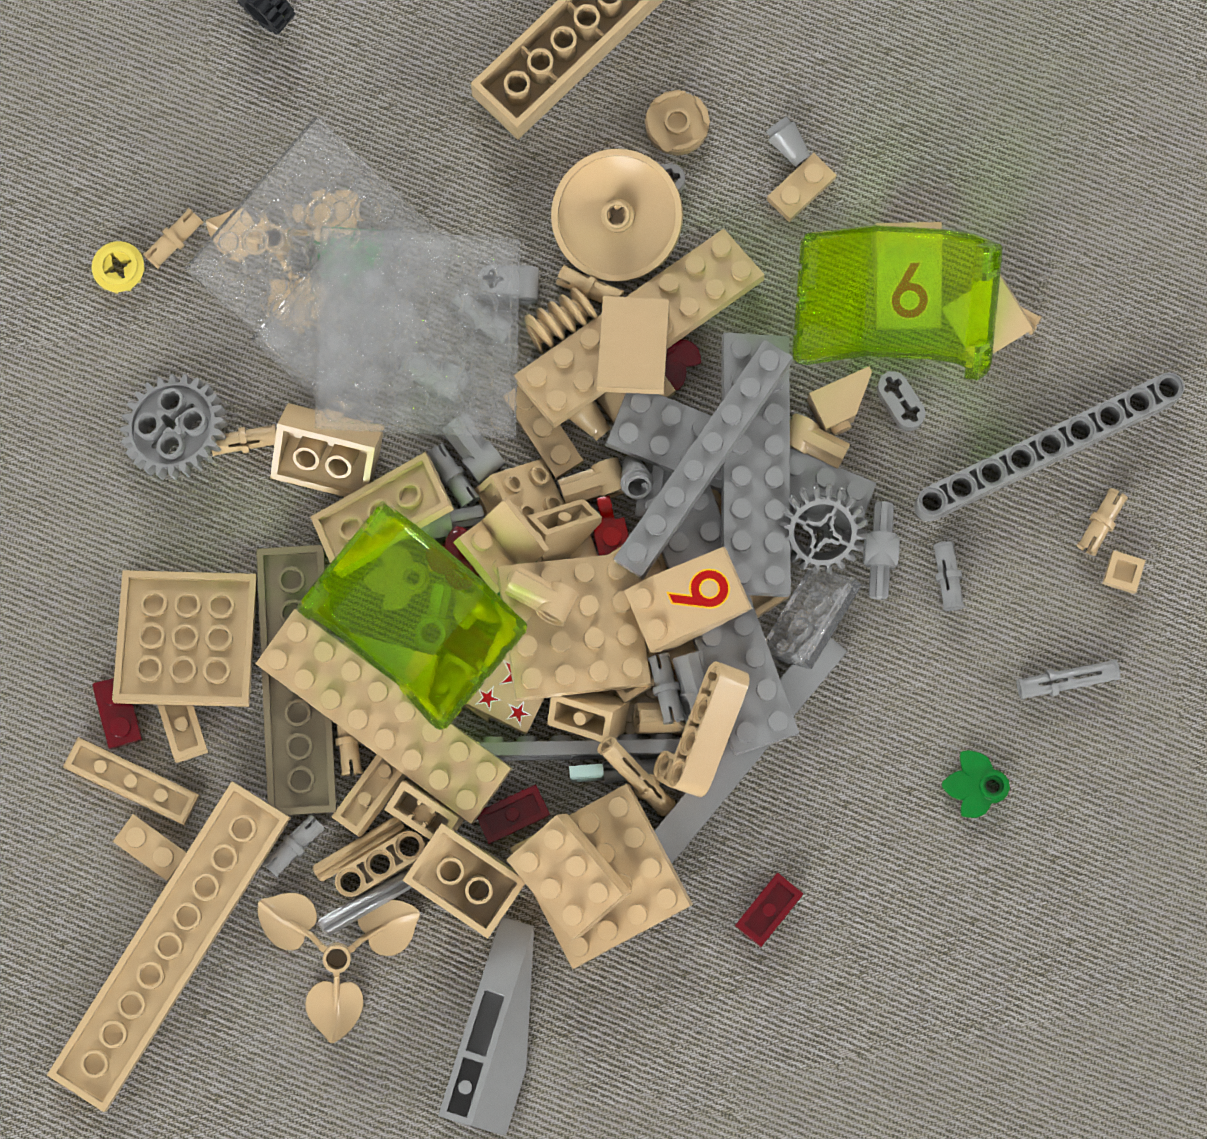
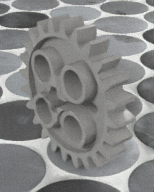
M171 374L169 382L166 383L161 377H157L156 387L153 388L147 382L145 384L147 393L135 392L139 400L137 404L127 403L132 413L122 415V418L129 425L120 428V431L125 436H128L121 443L126 448H129L126 452L127 456L134 460V464L139 469L144 468V471L149 476L156 472V475L161 480H164L167 473H169L174 480H177L179 471H182L189 478L191 476V467L194 466L201 472L203 471L201 464L203 459L211 463L213 462L209 454L211 450L221 451L216 441L226 439L225 434L219 429L228 426L225 419L221 418L227 412L219 405L222 400L217 394H213V389L208 384L203 386L204 384L199 378H195L192 381L187 374H184L179 382L178 378ZM179 400L177 407L169 410L170 405L174 401ZM202 420L198 428L191 430L192 425L196 421ZM157 424L153 432L146 434L150 426ZM179 444L178 449L174 453L168 454L173 445Z

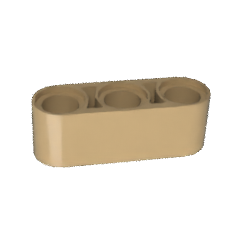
M405 831L342 868L335 877L336 889L341 895L354 899L394 875L403 872L414 864L425 848L424 839L414 831ZM409 838H414L419 842V850L413 856H405L401 851L402 843ZM378 856H386L390 861L388 871L383 874H376L372 869L373 860ZM351 873L357 874L361 880L359 888L353 892L345 891L343 888L344 878Z

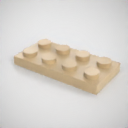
M424 452L310 518L332 569L339 575L453 511L454 508L431 458Z

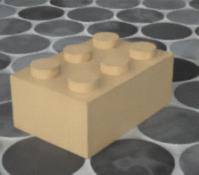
M567 813L556 815L506 859L571 940L583 936L632 893Z

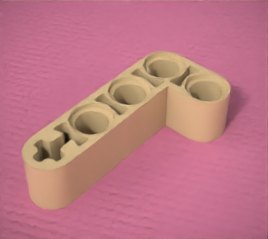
M713 662L709 666L676 752L663 751L655 761L653 774L656 780L668 787L697 797L706 795L748 690L750 678L747 672L720 662Z

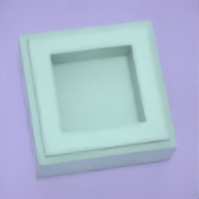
M603 764L569 766L570 781L572 783L604 779Z

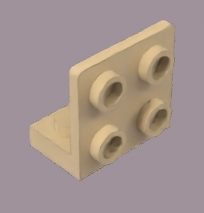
M543 459L492 474L474 489L480 496L478 502L482 506L485 516L506 497L520 508L526 520L529 515L565 504Z
M508 497L503 499L484 519L453 542L495 595L499 593L496 571L498 566L537 562L549 551V547L544 542L541 534L533 529L523 516L520 508L513 504Z

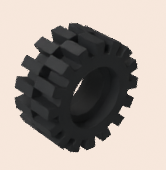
M238 0L239 5L244 7L246 13H249L263 28L266 27L269 32H273L275 35L279 34L296 15L287 0Z

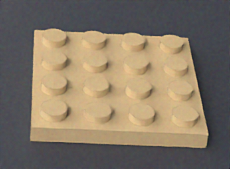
M616 554L497 567L496 571L515 701L645 687L651 684L644 636L624 590L636 585L635 576L632 572L615 562L614 557ZM519 566L549 582L558 581L566 584L578 593V598L563 626H556L543 620L537 615L535 609L504 594Z
M123 570L113 702L121 704L250 707L258 584L257 574Z
M629 783L570 814L569 817L632 893L583 936L571 940L536 897L572 969L583 965L693 905ZM532 836L512 846L510 848L512 853L519 849Z

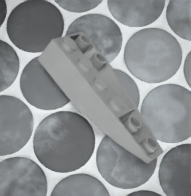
M502 917L441 1104L439 1117L506 1136L527 1066L534 926L506 917Z

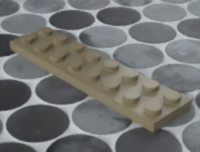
M323 545L256 549L261 655L294 609L299 610L329 632L325 550ZM262 669L268 804L287 816L336 812L333 721Z

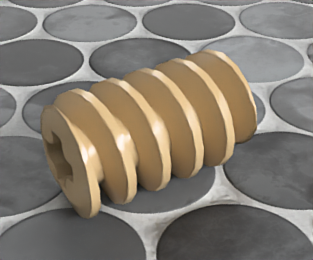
M572 288L570 290L571 300L564 294L560 295V307L553 301L548 302L549 313L542 308L536 309L537 320L530 314L525 316L527 332L540 354H543L542 343L545 342L550 348L555 347L554 336L563 341L566 339L564 332L566 329L573 334L577 331V323L585 326L588 324L587 317L598 318L587 297L578 289Z

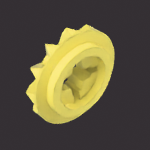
M123 241L110 242L102 246L96 252L92 261V273L96 282L104 290L116 294L123 291H131L137 283H141V278L145 271L144 260L139 250L130 243ZM113 257L117 261L119 260L121 264L127 263L128 266L123 268L124 278L119 276L117 272L110 273L114 269Z

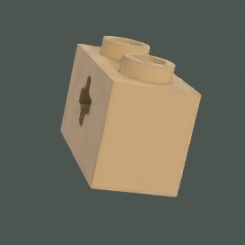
M411 779L403 780L384 809L429 840L441 823L457 832L464 821L461 816Z

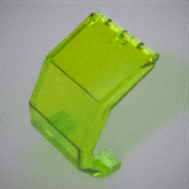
M869 225L806 233L804 238L800 240L799 264H802V268L798 270L796 296L799 297V301L796 302L794 330L797 331V334L793 336V360L802 365H811L863 356L930 359L955 363L965 367L964 378L978 380L984 377L992 363L1002 263L1001 244L973 233L934 228Z
M384 501L370 514L302 597L297 606L298 612L309 620L312 617L329 628L376 669L399 685V689L428 722L438 730L448 728L462 711L461 708L465 704L467 705L484 684L485 679L491 676L505 659L508 651H511L524 636L527 629V623L491 587L435 539Z

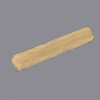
M395 816L364 834L361 838L354 840L313 866L315 875L321 882L327 880L345 866L398 834L405 832V826L401 820Z

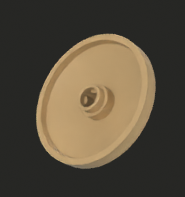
M607 149L583 158L564 175L553 198L551 223L560 250L576 268L590 276L594 275L600 280L623 282L635 280L651 273L670 256L681 234L683 206L675 182L656 161L632 150Z

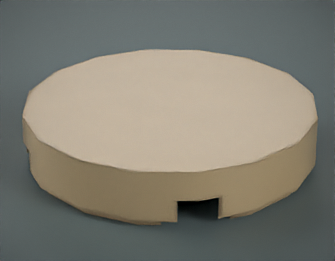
M681 90L664 92L656 97L650 104L645 117L646 134L653 146L663 153L676 156L689 154L699 148L707 137L710 125L708 110L701 99Z

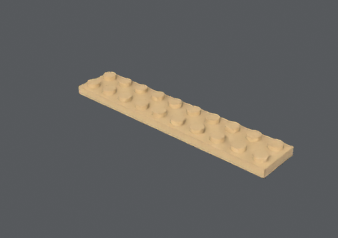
M233 781L230 783L47 1074L48 1077L101 1111L107 1112L291 817Z

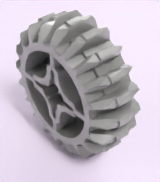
M813 484V494L808 495L807 490L801 488V500L793 495L789 497V502L794 508H790V510L785 508L783 513L784 516L790 518V523L782 521L779 523V526L789 529V535H786L784 539L790 540V551L793 550L790 553V562L793 563L801 557L800 569L805 570L809 563H812L813 573L818 574L820 565H825L826 573L830 574L832 573L831 564L836 563L838 568L843 570L845 568L844 557L851 562L856 560L854 553L851 551L852 549L860 552L863 551V544L857 540L867 539L868 534L859 528L867 526L868 522L867 518L858 517L864 512L861 505L851 508L856 502L854 495L843 500L845 496L844 488L840 487L834 495L832 494V484H826L825 493H820L818 484ZM820 504L829 505L820 514L813 515L807 512L803 514L806 509ZM838 509L849 519V535L842 533V529L834 524ZM828 520L829 532L823 531L816 538L817 529L815 526L821 527ZM796 522L802 524L803 529L811 534L807 548L802 546L795 536L794 528ZM826 543L842 544L833 551L818 553L820 548Z

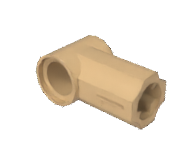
M793 414L790 420V448L815 457L838 469L850 444L819 429L820 426L808 417Z
M618 458L600 461L592 465L589 470L558 480L565 504L583 498L587 502L606 496L613 498L624 493L620 484L622 467Z
M520 566L514 573L504 593L535 609L539 617L556 626L564 625L578 598V593L568 585L558 581L549 582Z
M636 703L634 705L632 725L636 734L673 733L674 735L682 736L686 726L682 721L676 722L672 709L671 714L674 723L664 725L659 703Z

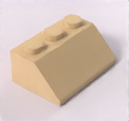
M288 403L277 423L270 478L346 497L373 481L380 455L384 427Z

